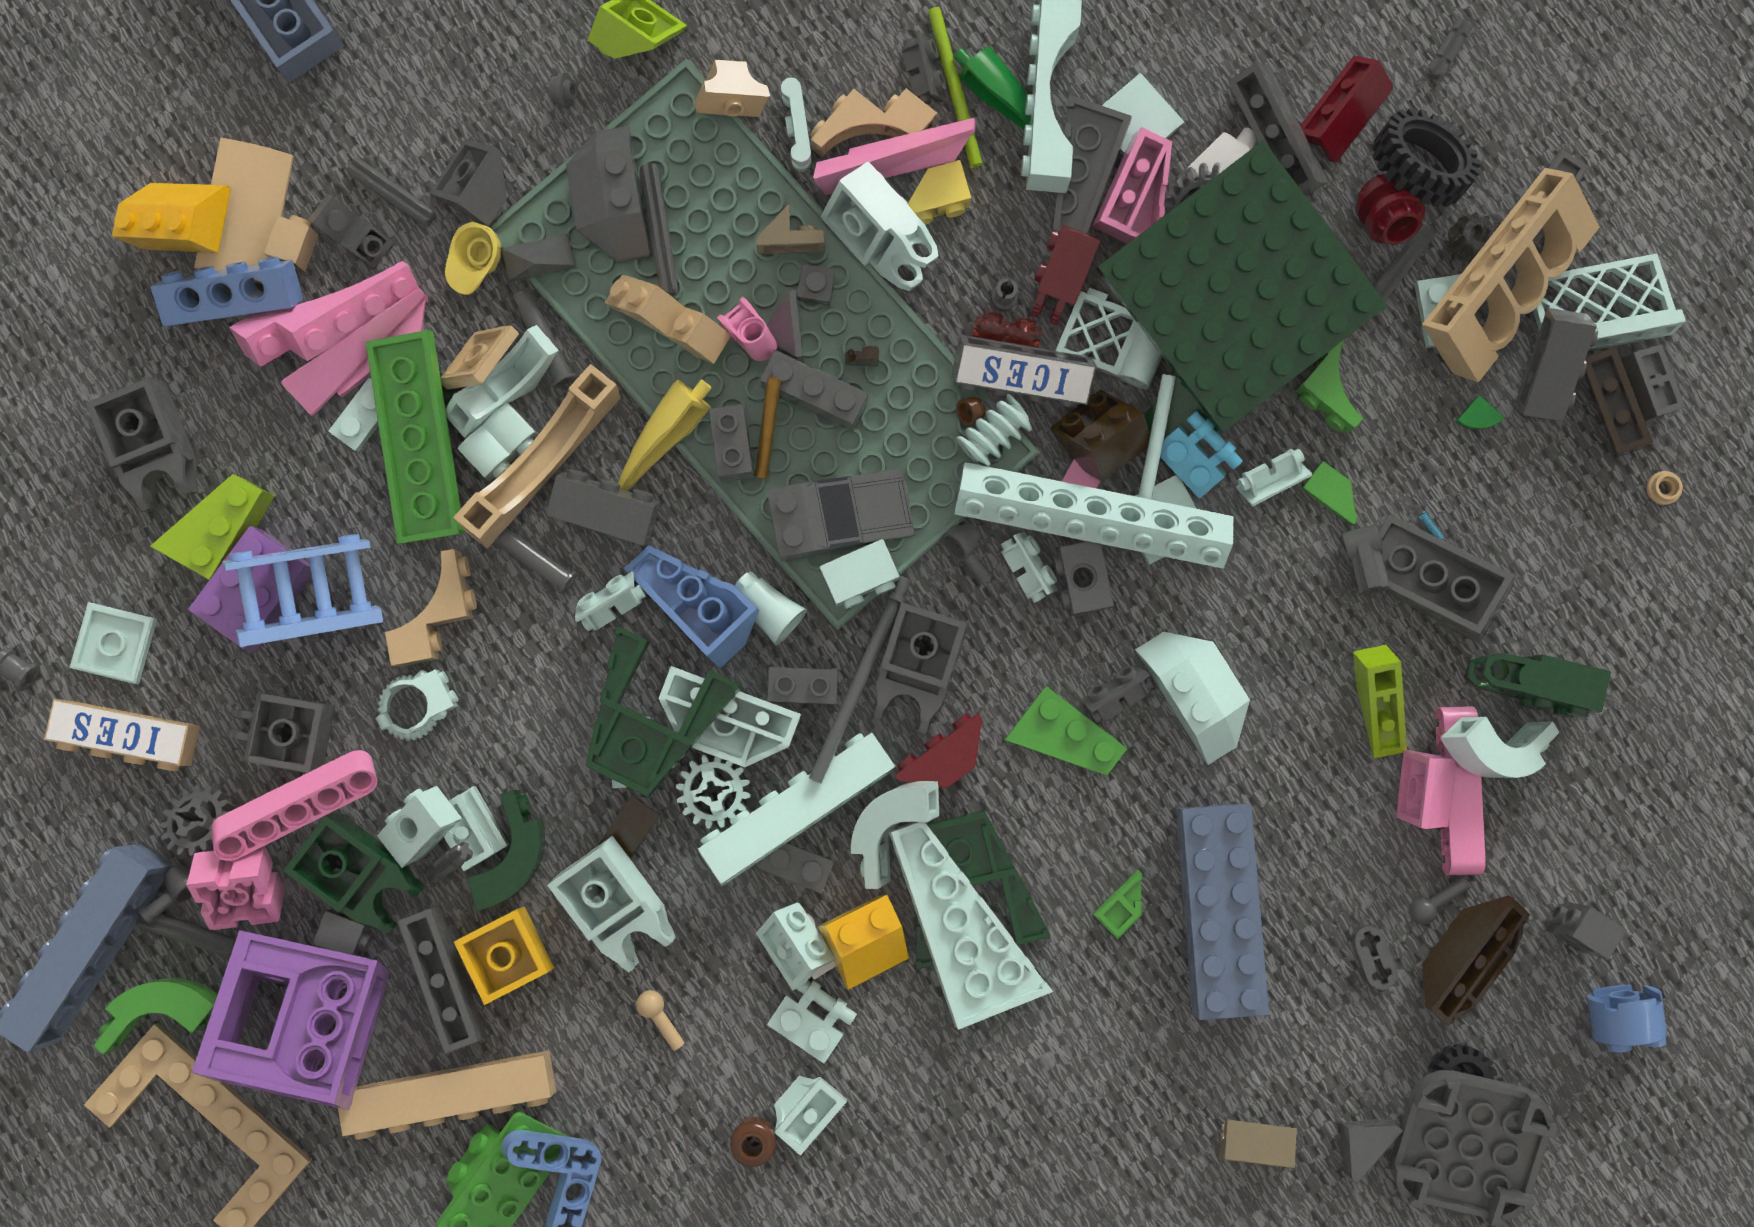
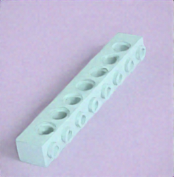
M967 462L964 463L954 513L956 515L1223 569L1233 546L1234 516Z

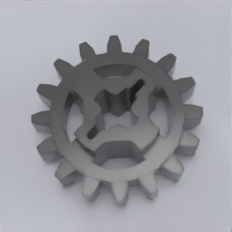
M195 785L193 793L186 789L182 790L183 798L180 801L172 798L173 809L163 811L168 820L159 826L167 831L161 836V840L168 844V850L186 860L194 857V853L213 851L211 826L214 820L236 808L233 803L228 801L230 798L228 795L211 785H208L206 788Z

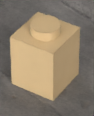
M277 215L264 254L267 257H279L280 262L293 260L295 269L305 272L319 235L310 227L311 223L301 217L291 215L290 219Z

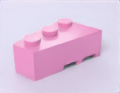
M1143 127L1132 136L1094 220L1093 228L1128 244L1164 216L1165 190L1168 185L1172 141Z

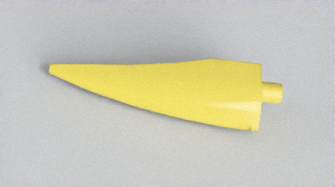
M676 379L658 404L634 445L618 481L620 489L628 491L651 466L693 431L711 408L703 400L711 390V386L708 383L700 380L695 388L692 389L680 379Z

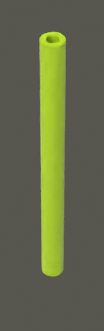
M933 7L928 10V15L957 122L970 119L941 9L940 7ZM974 133L964 145L970 168L983 165Z

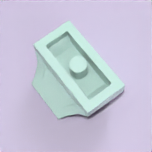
M799 1075L774 1104L777 1117L774 1133L801 1156L844 1106L847 1099L823 1078L811 1079Z

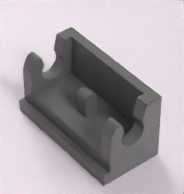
M1662 344L1621 358L1645 422L1685 408Z

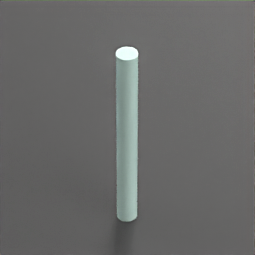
M1162 374L1138 495L1140 498L1152 500L1176 376Z

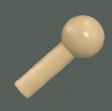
M647 990L641 993L636 1002L638 1012L643 1017L653 1020L673 1051L679 1049L685 1042L664 1013V1000L661 994L654 990Z

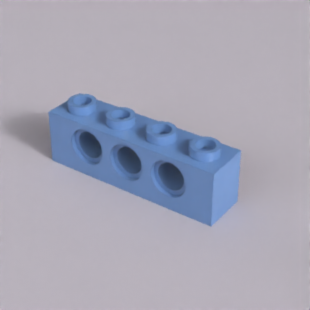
M269 257L259 260V265L247 266V263L243 261L226 265V270L215 271L214 266L194 270V275L183 276L182 271L161 275L162 281L151 286V290L163 327L294 307L304 299L293 260L280 262L279 257ZM254 278L263 284L264 292L256 288ZM222 283L230 288L232 296L227 295L223 291ZM190 288L197 292L199 301L192 297Z

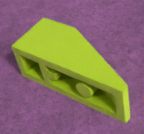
M1387 645L1353 651L1355 682L1372 756L1376 759L1404 753V750H1407L1401 661Z

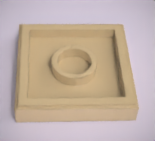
M511 325L474 332L441 376V384L447 390L481 385L519 333Z

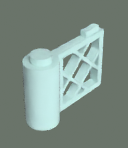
M1089 288L1087 293L1080 291L1056 351L1083 356L1092 353L1093 361L1097 366L1096 370L1117 377L1121 381L1139 389H1149L1162 355L1125 307L1107 301L1108 294ZM1084 302L1098 307L1102 317L1084 325L1080 316ZM1104 310H1107V311L1112 312V313L1106 315V313H1105ZM1119 316L1133 320L1129 331L1115 336L1109 322L1110 320ZM1078 320L1080 327L1073 329ZM1105 323L1111 339L1093 345L1087 330ZM1083 332L1089 348L1078 353L1065 348L1069 337ZM1125 339L1121 349L1118 342ZM1114 344L1119 354L1115 365L1111 366L1101 362L1096 351Z

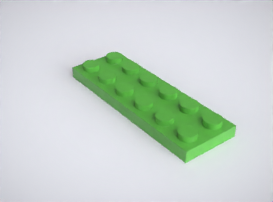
M424 330L367 341L366 349L397 544L465 534L464 530L453 518L461 507L433 331Z

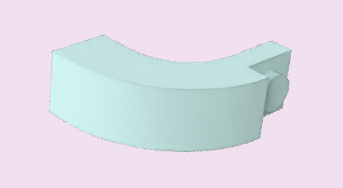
M1462 717L1441 737V740L1453 759L1468 772L1488 778H1517L1531 775L1546 765L1540 753L1549 747V743L1558 735L1559 731L1553 721L1527 722L1505 744L1498 737L1487 717Z
M917 781L896 787L874 799L861 813L852 835L851 854H863L864 858L861 861L860 871L865 880V889H879L891 882L890 830H893L899 822H929L939 816L938 781Z

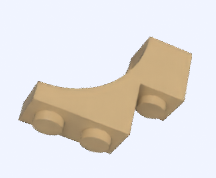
M907 88L900 96L895 94L891 97L884 108L885 113L853 89L847 97L845 95L839 97L832 108V115L826 122L821 120L811 132L812 150L823 157L837 144L855 136L880 134L898 137L931 129L936 125L937 112Z
M623 274L612 285L610 295L605 301L612 309L654 329L696 358L713 364L731 337V334L704 313L684 307L659 286Z
M455 549L440 551V580L429 604L409 623L385 632L391 666L404 667L439 660L438 651H442V639L439 631H434L433 626L473 618L472 610L477 608L476 598L473 590H468L466 577L470 576V566L467 557H462L461 552Z

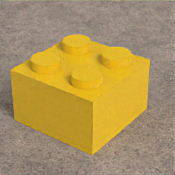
M525 906L454 941L484 1005L555 968Z

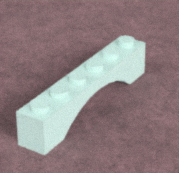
M1040 0L1039 5H1033L1031 25L1037 26L1036 34H1031L1029 55H1035L1034 64H1029L1027 85H1033L1032 94H1027L1025 115H1031L1030 125H1025L1023 145L1029 146L1028 156L1023 155L1021 176L1027 177L1026 190L1066 193L1071 180L1073 146L1063 134L1055 118L1050 99V78L1055 66L1064 53L1076 42L1081 22L1082 0Z

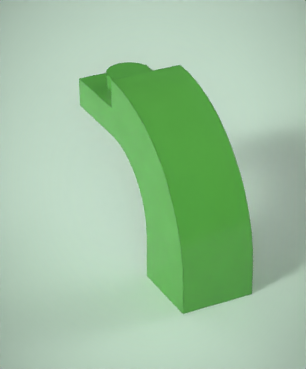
M164 978L133 987L116 997L105 1008L114 1017L108 1019L100 1028L98 1034L101 1036L93 1047L103 1055L117 1050L139 1021L149 1013L165 1014L176 1020L189 1032H197L204 1029L208 1024L218 994L198 982L183 978Z

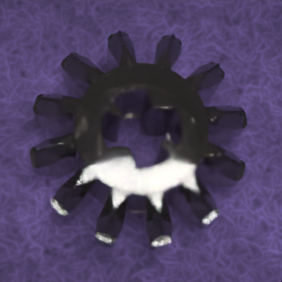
M1477 211L1471 214L1470 217L1463 215L1459 218L1447 234L1449 240L1446 243L1445 250L1453 252L1451 261L1460 260L1462 261V269L1466 268L1501 222L1494 224L1490 222V214L1482 219Z

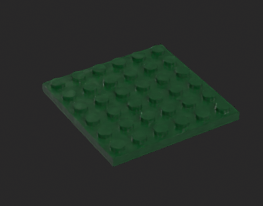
M1264 140L1096 268L1220 433L1231 427L1388 306Z

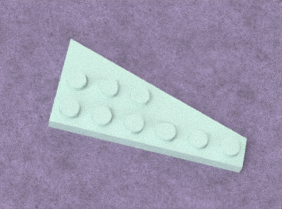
M912 822L889 831L954 1026L958 1030L1053 992L1035 970L1030 960L1013 941V938L993 911L970 884L965 874L960 871L948 855L949 853L925 822Z

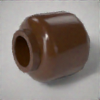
M761 1117L743 1119L736 1125L731 1136L730 1149L733 1157L746 1167L764 1165L771 1159L776 1148L777 1136L774 1133V1127Z

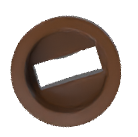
M973 396L958 401L956 411L958 418L964 425H973L976 423V420L984 418L986 406L981 404L982 400Z

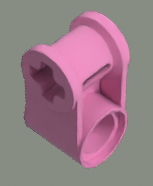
M741 297L739 304L726 315L716 317L722 328L731 334V339L737 342L755 361H765L771 358L774 350L777 349V342L766 323L744 297Z

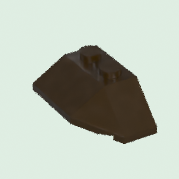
M1508 895L1462 909L1422 963L1426 1009L1445 1025H1451L1455 1019L1464 1016L1478 1005L1516 953L1523 935L1524 924L1528 922L1530 914L1513 897Z

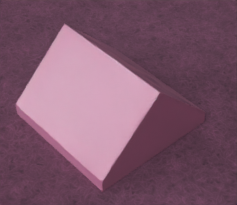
M1404 750L1398 793L1397 818L1424 829L1448 827L1456 761L1452 757Z

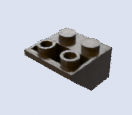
M1101 389L1089 397L1088 405L1080 404L1050 427L1053 435L1070 456L1075 459L1083 471L1101 482H1104L1148 448L1150 431L1143 412Z

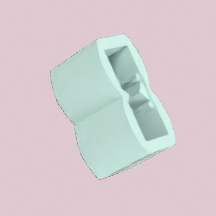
M507 402L497 409L482 426L471 433L457 449L484 478L491 481L493 478L497 479L511 465L510 463L527 449L538 436V433Z

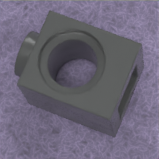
M330 909L325 911L312 944L327 950L359 956L361 952L365 953L370 947L374 933L369 932L371 926L357 923L343 912L338 913L336 910Z

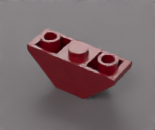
M966 713L951 724L955 730L945 738L939 733L925 743L924 746L927 751L918 758L913 753L896 765L900 770L895 774L896 778L899 781L910 783L938 781V787L948 788L975 768L982 723L980 715L976 714L971 718Z

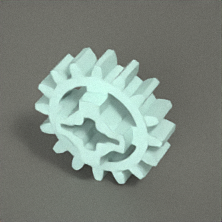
M702 755L701 765L695 761L689 762L692 768L691 773L681 771L680 775L686 781L685 784L676 785L677 789L684 791V796L679 797L677 803L686 802L688 807L682 813L684 815L694 813L693 823L695 825L704 819L706 820V828L710 829L714 821H717L722 828L726 825V817H729L731 820L736 816L735 811L737 809L740 811L747 809L741 801L742 799L751 798L750 793L743 791V787L750 784V780H741L740 775L745 770L743 767L734 770L732 768L734 763L727 761L724 764L722 759L718 757L714 758V762H710L707 755ZM715 768L726 771L733 780L724 781L719 778ZM702 772L703 781L699 788L691 791L695 777ZM713 781L715 786H729V789L722 790V793L717 795V801H714L712 796L698 795L710 788L709 782ZM736 791L734 803L728 810H725L724 801L729 793ZM702 801L709 805L713 814L703 812L695 805V802Z

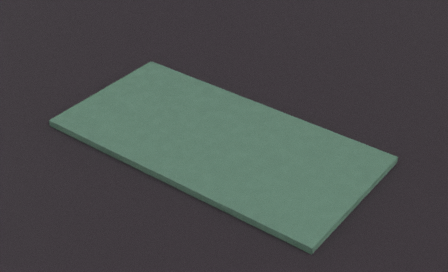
M686 58L603 129L630 127L651 257L617 262L576 230L566 164L575 154L494 221L489 228L498 235L501 250L502 248L567 233L576 267L527 279L649 417H651L676 379H680L692 389L695 388L700 380L708 383L711 386V390L703 400L711 408L743 404L747 417L754 474L766 390L762 389L760 379L770 358L765 361H755L730 337L713 364L696 358L664 335L634 318L612 309L605 303L610 295L612 285L619 280L622 274L659 286L640 167L653 163L659 169L678 284V293L670 296L684 307L704 313L719 326L721 325L716 317L726 315L739 304L741 297H744L767 325L788 290H796L797 297L802 264L836 270L830 305L797 300L804 364L868 393V402L854 431L779 397L768 478H758L755 476V478L722 483L717 473L709 411L693 431L674 446L838 631L878 595L875 591L863 595L864 602L845 609L844 604L837 607L820 570V566L867 545L782 562L779 556L767 490L805 482L902 469L915 536L885 541V545L900 576L942 539V535L945 532L956 527L966 518V516L954 514L964 463H977L973 462L956 441V437L961 436L968 440L965 430L969 427L977 431L978 429L976 423L966 426L960 421L956 411L958 401L967 397H978L982 400L981 404L986 406V412L988 410L999 412L996 403L982 387H979L977 391L960 388L959 384L954 382L952 370L955 357L870 263L864 266L821 219L823 210L739 116L731 117L727 115L696 113L694 101L706 79ZM789 205L791 231L806 225L815 226L817 230H824L825 252L758 254L756 238ZM864 346H877L879 348L878 367L845 365V353L849 349L862 351ZM985 412V416H984L983 420H985V421L988 422V419H987V416H986V412ZM1019 430L1022 437L1020 441L1012 436L1008 437L1011 444L1010 449L1001 444L998 446L1001 454L1000 458L991 453L987 455L991 463L989 467L1018 473L1040 452ZM979 462V463L977 464V465L986 466V465L982 464L981 462Z

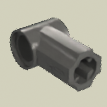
M1377 525L1342 532L1349 562L1352 561L1360 596L1376 595L1388 590L1389 581L1381 556L1383 549Z

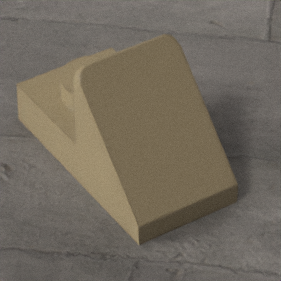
M787 205L756 238L758 254L824 253V230H817L815 226L806 225L791 231L790 207Z

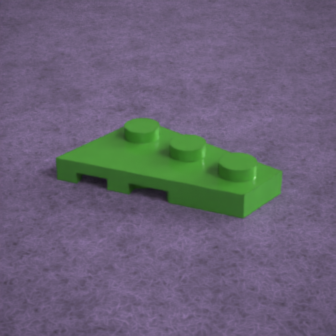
M1047 686L1043 688L1004 739L1005 741L1105 776L1109 774L1127 750L1124 745Z

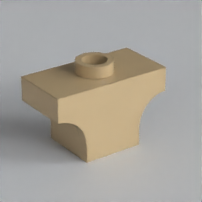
M715 60L699 90L694 104L696 113L727 115L731 117H759L770 95L767 85L760 84L751 77L747 62Z

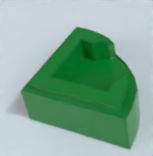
M1479 395L1456 419L1455 423L1466 429L1480 430L1498 424L1505 417Z

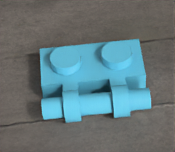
M1195 411L1187 418V421L1195 430L1188 434L1179 425L1163 439L1160 457L1200 499L1225 477L1226 473L1218 464L1225 461L1232 469H1235L1243 460L1235 452L1236 447L1230 441L1225 442L1213 429L1215 425L1209 419L1205 420ZM1202 438L1216 451L1211 456L1197 443Z

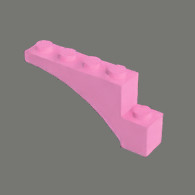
M401 261L377 275L338 292L297 304L292 308L253 313L229 328L244 355L260 367L289 350L304 360L309 361L418 289L419 286L409 265Z

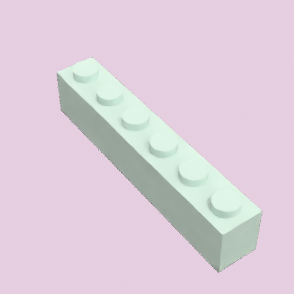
M860 733L846 742L844 745L847 749L837 756L834 754L822 783L809 779L810 774L807 775L803 771L787 782L790 787L782 793L778 794L775 790L759 801L761 807L752 813L744 810L730 820L732 824L730 828L722 833L716 829L700 840L703 846L698 848V851L721 887L893 772L895 765L873 733L866 737Z

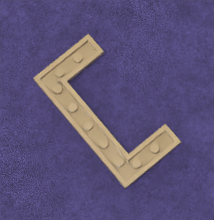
M156 1023L101 1084L84 1106L110 1128L119 1121L152 1081L159 1076L259 1165L258 1169L213 1220L220 1227H255L312 1159L227 1083L213 1081L192 1073L197 1057L163 1026Z

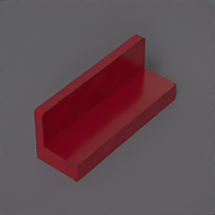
M1354 55L1300 125L1308 142L1320 145L1330 162H1338L1392 91L1393 85L1381 62Z

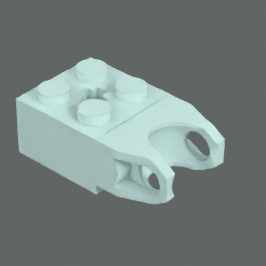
M866 162L839 181L821 215V219L864 266L870 263L882 277L901 289L910 291L923 280L920 267L925 268L939 256L936 243L925 224L908 206L906 200L896 193L886 182L884 176L869 162ZM914 244H922L927 247L930 255L928 257H920L915 253L912 246ZM903 265L912 271L914 280H903L898 274V268Z
M613 835L560 872L547 885L588 941L592 940L601 953L617 962L627 972L632 971L639 963L631 941L632 932L641 931L646 933L665 947L676 938L668 922L664 904Z

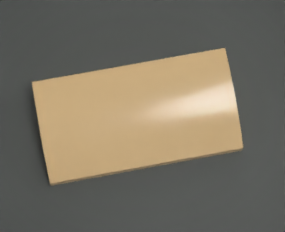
M220 137L211 185H227L231 187L219 252H197L194 268L214 266L215 271L226 270L225 266L232 263L245 261L247 266L259 265V260L269 258L264 254L277 215L281 217L283 215L294 159L293 155L251 143ZM254 278V283L262 284L259 280Z

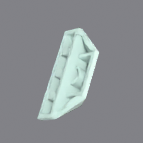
M1162 632L1135 649L1207 765L1237 747L1250 699L1214 642Z
M671 666L658 699L665 710L673 730L679 732L705 678ZM739 691L692 748L742 767H747L788 748L801 714Z

